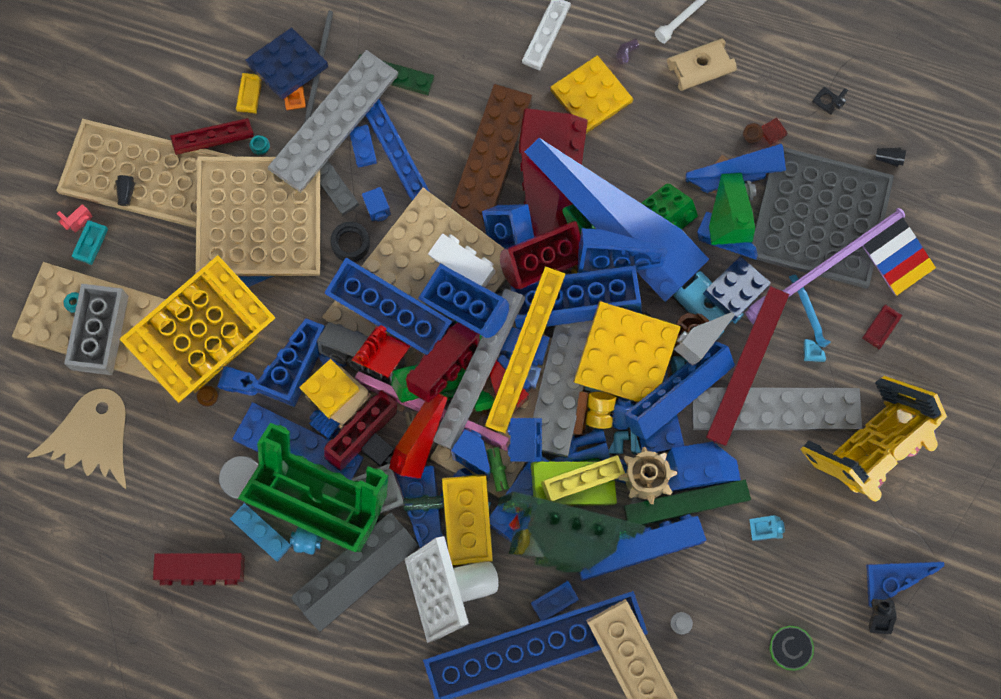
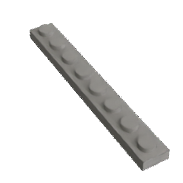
M507 289L504 290L501 297L505 298L509 303L507 319L494 336L490 338L482 336L433 440L435 443L452 450L460 438L523 305L525 297L522 294Z

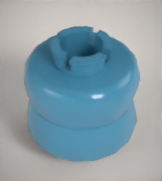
M297 527L296 532L292 531L290 545H293L294 552H305L313 555L316 549L321 548L320 542H322V537L300 527Z

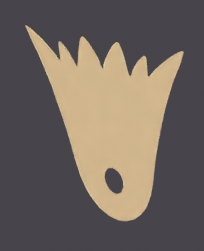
M96 389L88 392L76 403L58 428L38 448L30 453L27 458L54 451L51 460H54L66 453L65 469L71 468L82 460L84 472L89 476L99 464L104 477L107 476L110 469L117 481L126 489L123 467L125 406L118 394L109 389ZM100 402H105L108 405V411L104 414H99L96 411V406Z

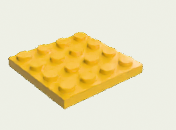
M599 301L573 382L640 402L662 384L680 326Z

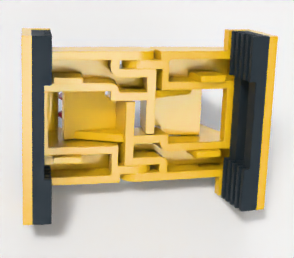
M883 376L875 382L878 385L876 387L879 389L880 395L883 396L882 400H885L884 404L886 407L867 422L864 429H859L833 454L824 451L820 445L809 440L800 449L815 468L838 478L853 492H860L875 502L881 498L882 494L879 487L886 481L885 474L898 464V460H903L906 456H915L922 446L929 451H934L937 448L938 443L934 430L947 417L936 393L887 376Z

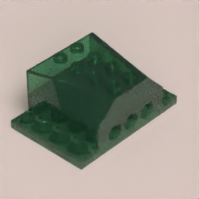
M514 491L501 496L498 502V506L503 507L502 511L513 514L515 512L518 513L508 554L535 560L534 565L546 568L556 566L555 570L565 573L578 571L592 575L599 563L617 551L620 539L636 538V536L644 534L645 525Z

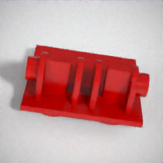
M380 325L375 327L352 358V361L389 377L411 346L387 335L386 328Z

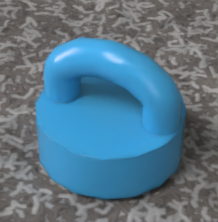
M673 356L671 359L672 374L688 362L684 357Z

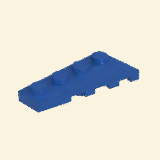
M435 466L424 467L421 479L401 476L395 472L406 502L405 509L413 525L412 528L419 547L422 548L435 538L443 537Z

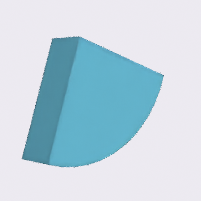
M804 340V361L825 362V352L814 341Z

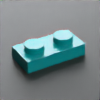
M88 220L71 257L92 265L108 228Z

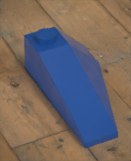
M582 228L579 241L577 273L634 265L637 270L661 267L664 265L667 247L605 230Z

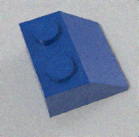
M465 429L451 450L452 459L477 475L485 474L486 480L489 481L491 478L490 467L484 441L481 439L482 436L474 430L469 432Z

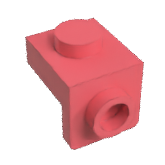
M83 204L68 218L60 211L56 213L60 217L58 222L66 230L71 228L75 233L81 227H85L87 221H90L93 217Z

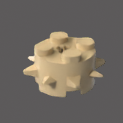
M642 447L641 453H638L635 458L624 457L628 468L626 473L618 476V478L626 482L627 488L630 491V498L645 499L650 504H654V499L661 496L662 493L672 494L668 482L671 477L677 475V471L671 470L667 460L665 461L666 453L658 456V453L647 451L646 447Z

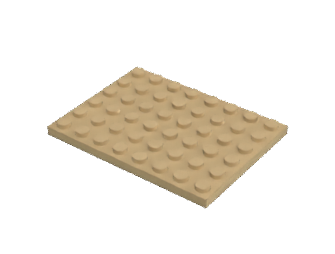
M425 188L420 190L361 266L420 301L418 299L440 264L431 258L428 253L443 233L447 237L449 234L453 235L460 241L458 244L463 248L466 246L472 248L477 252L475 256L482 260L485 257L494 264L492 267L496 273L486 285V289L496 294L506 281L500 266V253L504 248ZM334 301L322 316L328 322L340 324L352 331H359L368 337L375 327H378L337 301ZM425 304L426 306L430 307L431 309L435 310L436 312L440 313L441 315L447 317L448 319L452 320L453 322L455 321V320H453L452 318L446 316L445 314L439 312L438 310L432 308L431 306ZM386 331V334H387V335H389V336H391V337H393V338H395V339H397V340H400V339H398L397 337L393 336L392 334H390V333H388V332ZM411 346L404 355L405 363L403 368L420 364L425 354Z

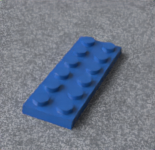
M253 402L232 438L233 441L258 453L257 442L270 423L282 425L290 431L292 454L303 456L314 464H321L327 470L341 473L350 480L355 477L364 460V457L357 454L340 472L324 456V448L330 440Z

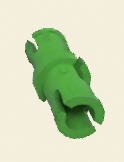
M500 447L493 448L495 457L492 448L486 450L496 492L502 490L500 481L502 482L503 490L509 489L504 471L506 466H503Z

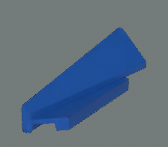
M778 144L687 172L685 181L687 183L691 182L700 187L702 191L709 193L718 190L721 174L742 173L744 183L746 181L754 182L765 179V173L786 171L783 145Z

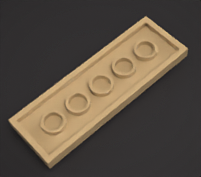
M626 599L586 620L627 699H678Z

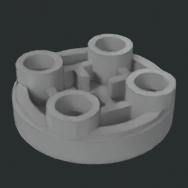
M238 456L228 460L221 468L219 474V482L223 491L230 497L237 499L257 469L258 464L253 459L245 456Z

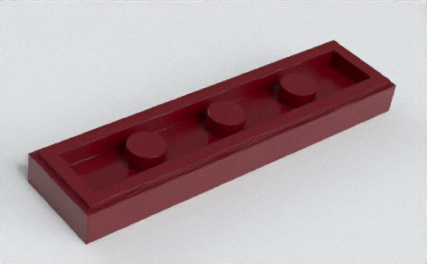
M249 118L170 135L175 155L254 137Z

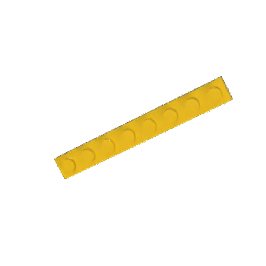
M545 266L485 427L506 434L510 418L513 416L565 278V273Z

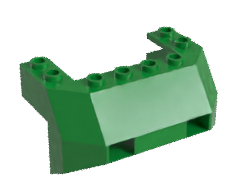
M270 423L257 442L259 465L237 499L348 550L361 552L374 529L386 500L388 475L380 469H373L368 466L366 469V482L347 479L341 473H334L327 470L321 464H314L303 456L292 454L290 431L282 425Z

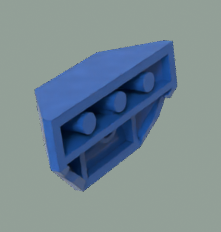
M714 442L671 448L665 459L669 463L670 469L677 471V475L671 477L668 482L672 493L741 480L737 460Z

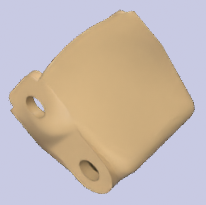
M338 366L360 389L358 393L330 417L340 423L339 428L341 430L353 420L358 411H362L373 396L346 370Z

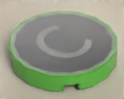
M787 626L780 628L773 634L769 644L771 658L779 667L794 671L804 668L810 663L814 653V645L806 631L799 627Z

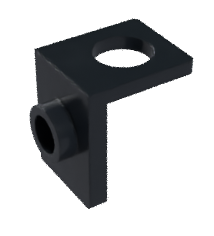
M823 87L812 102L832 115L836 109L840 110L847 101L844 98L848 89L844 88L839 96H837L826 87ZM821 96H830L831 103L823 104L820 100Z

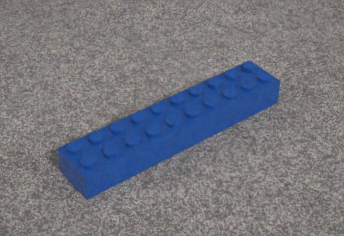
M634 591L423 660L434 698L455 699L600 651L601 648L586 620L625 599L646 636L648 632Z

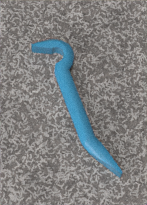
M797 275L789 276L792 284L799 279ZM802 287L797 292L813 328L815 340L820 347H826L831 341L824 339L821 325L804 287Z

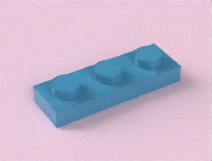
M245 503L230 518L277 562L292 547Z

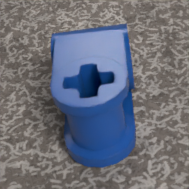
M227 366L223 367L217 385L218 388L249 396L258 393L252 387L253 383L257 380L253 374Z

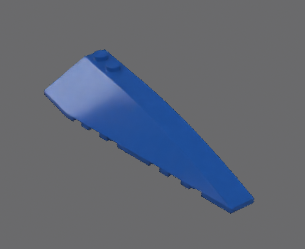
M538 138L524 151L596 229L667 247L663 266L644 270L636 269L641 278L664 302L676 293L709 260L682 229L544 140Z

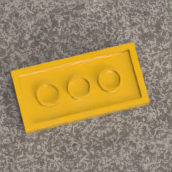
M486 475L442 478L447 547L452 565L493 561Z

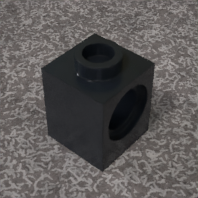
M376 433L361 448L362 452L379 467L391 463V458L395 451L392 446Z

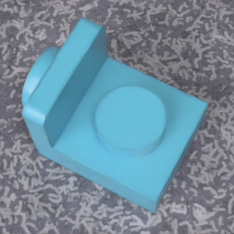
M773 515L749 519L753 541L783 538L785 526L780 517Z

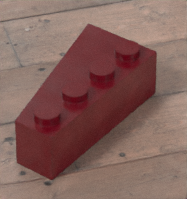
M459 322L451 326L447 330L446 335L435 343L431 352L428 355H424L420 364L408 373L406 377L408 391L429 403L446 388L448 380L454 381L462 368L467 369L480 342V334Z

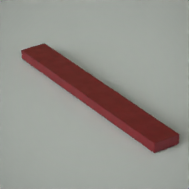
M772 286L769 287L706 439L722 446L727 445L790 294Z

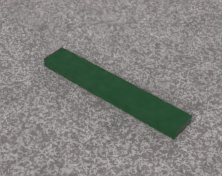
M745 479L654 499V504H650L649 501L625 505L623 509L628 528L748 502L751 500V496Z

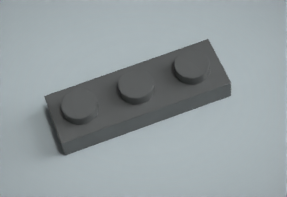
M327 161L320 169V185L340 214L344 216L358 207L359 203L330 162Z

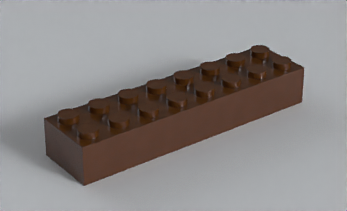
M497 84L493 85L451 205V209L485 234L486 230L482 211L498 205L520 141L524 109H531L532 106L531 94Z

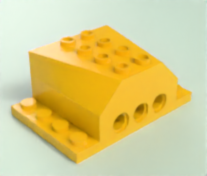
M217 255L123 335L120 341L179 404L191 392L196 393L216 376L224 366H227L257 340L259 333L274 321L275 317Z

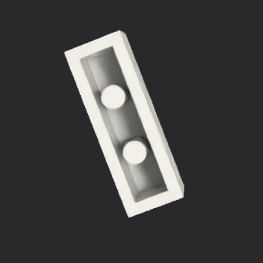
M442 233L428 255L438 263L486 287L496 273L492 267L494 264L485 257L482 260L475 256L477 252L469 246L465 248L458 244L460 241L453 235L449 234L447 237Z

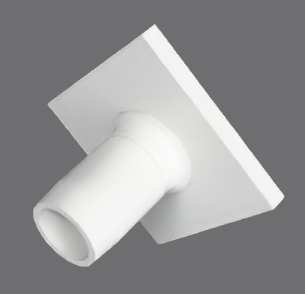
M444 536L435 538L404 559L427 643L436 641L469 624L463 602L494 594L498 590V575L495 567L489 561L453 568Z

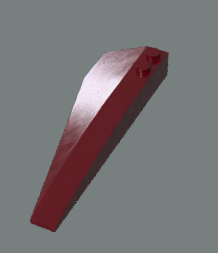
M524 109L519 141V153L522 156L520 167L521 171H523L524 179L522 183V189L525 191L524 204L529 206L534 237L567 224L562 210L572 205V203L524 151L540 138L582 165L587 119L568 113Z

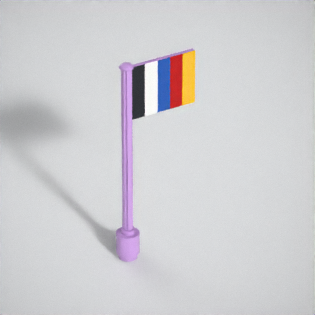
M897 208L896 212L783 291L791 296L861 246H863L895 296L933 271L936 267L904 220V211ZM765 296L749 306L745 312L752 324L756 320Z

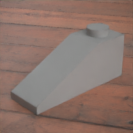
M731 312L694 327L688 333L682 332L676 340L678 344L674 350L689 363L695 365L704 357L735 314Z

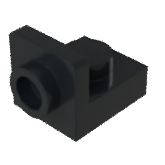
M872 599L873 612L868 626L869 632L892 634L897 618L894 601Z

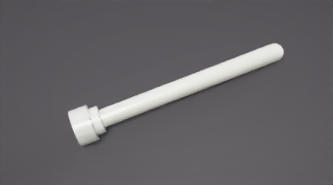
M707 0L694 1L669 25L660 26L655 31L656 38L661 43H666L671 38L672 31Z

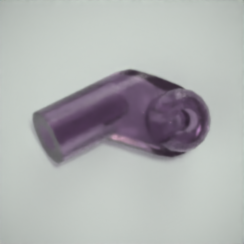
M637 39L626 42L619 47L616 57L619 59L620 64L629 62V52L639 48Z

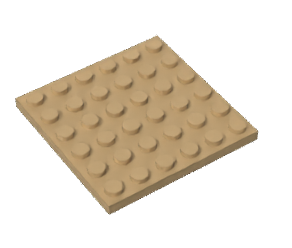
M197 157L195 274L218 255L237 276H320V170L300 193L268 170V166L276 157Z

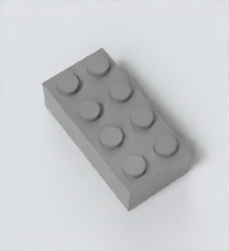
M81 284L64 362L70 370L113 375L129 297L123 289Z

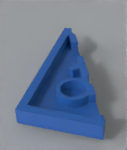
M944 562L866 564L869 607H872V599L885 600L895 596L901 590H905L926 576L939 571V569L944 567Z

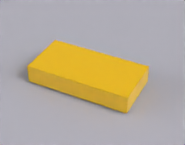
M242 73L236 105L237 112L257 114L262 79L257 74Z

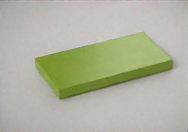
M596 462L531 463L534 506L617 504L615 480L548 503L541 485L542 481Z

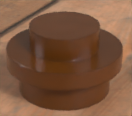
M751 123L744 128L743 137L748 143H757L763 137V129L760 125Z
M204 386L199 389L197 400L202 406H212L218 400V392L212 386Z

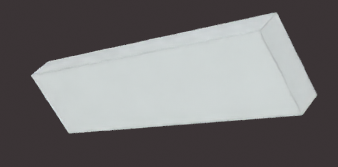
M565 0L550 1L522 59V64L540 71L571 7L570 2Z

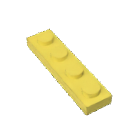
M617 455L541 482L548 503L618 479V476L625 474Z

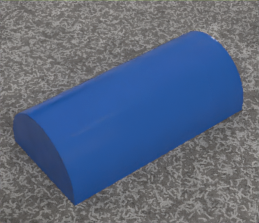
M441 263L418 298L425 304L485 338L494 336L502 328L509 312V303L505 298Z

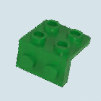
M669 183L662 186L641 203L680 229H683L698 217L693 199Z

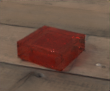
M778 118L761 126L763 136L770 145L786 137L788 134Z

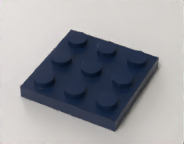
M292 27L245 59L246 64L282 100L329 67L328 62Z

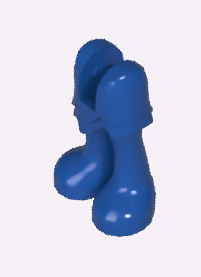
M594 428L592 432L577 438L576 435L573 436L568 458L557 457L550 462H580L593 458H599L602 461L610 458L603 429ZM594 443L599 444L595 447L577 452L578 447Z

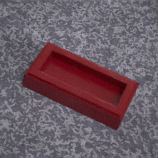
M885 304L862 339L880 350L903 315Z

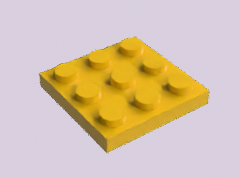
M598 55L550 87V91L569 114L588 120L586 133L633 102L632 96Z

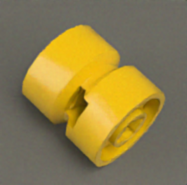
M607 392L589 393L587 406L590 410L586 413L585 423L594 428H611L613 426V417L610 416V411H613L615 408L616 396Z

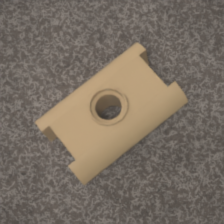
M723 38L667 59L669 70H674L679 79L678 88L680 91L737 70L735 59H730L724 49L726 42Z

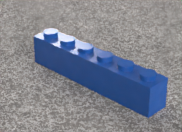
M715 341L699 362L695 365L687 362L627 411L624 415L631 432L644 440L648 439L722 376L727 374L735 366L729 346Z
M689 514L680 517V521L673 524L671 521H666L659 524L660 528L651 530V527L639 530V534L634 536L628 533L619 536V540L612 543L610 540L599 542L596 548L590 549V546L578 549L574 559L581 581L705 543L706 537L699 517H692Z

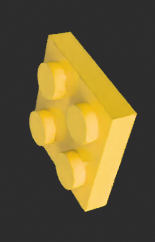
M331 359L299 387L328 419L360 391L359 387Z

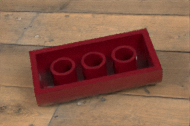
M577 221L569 222L502 250L500 253V266L508 283L515 289H522L540 281L545 266L561 272L578 265L580 232Z

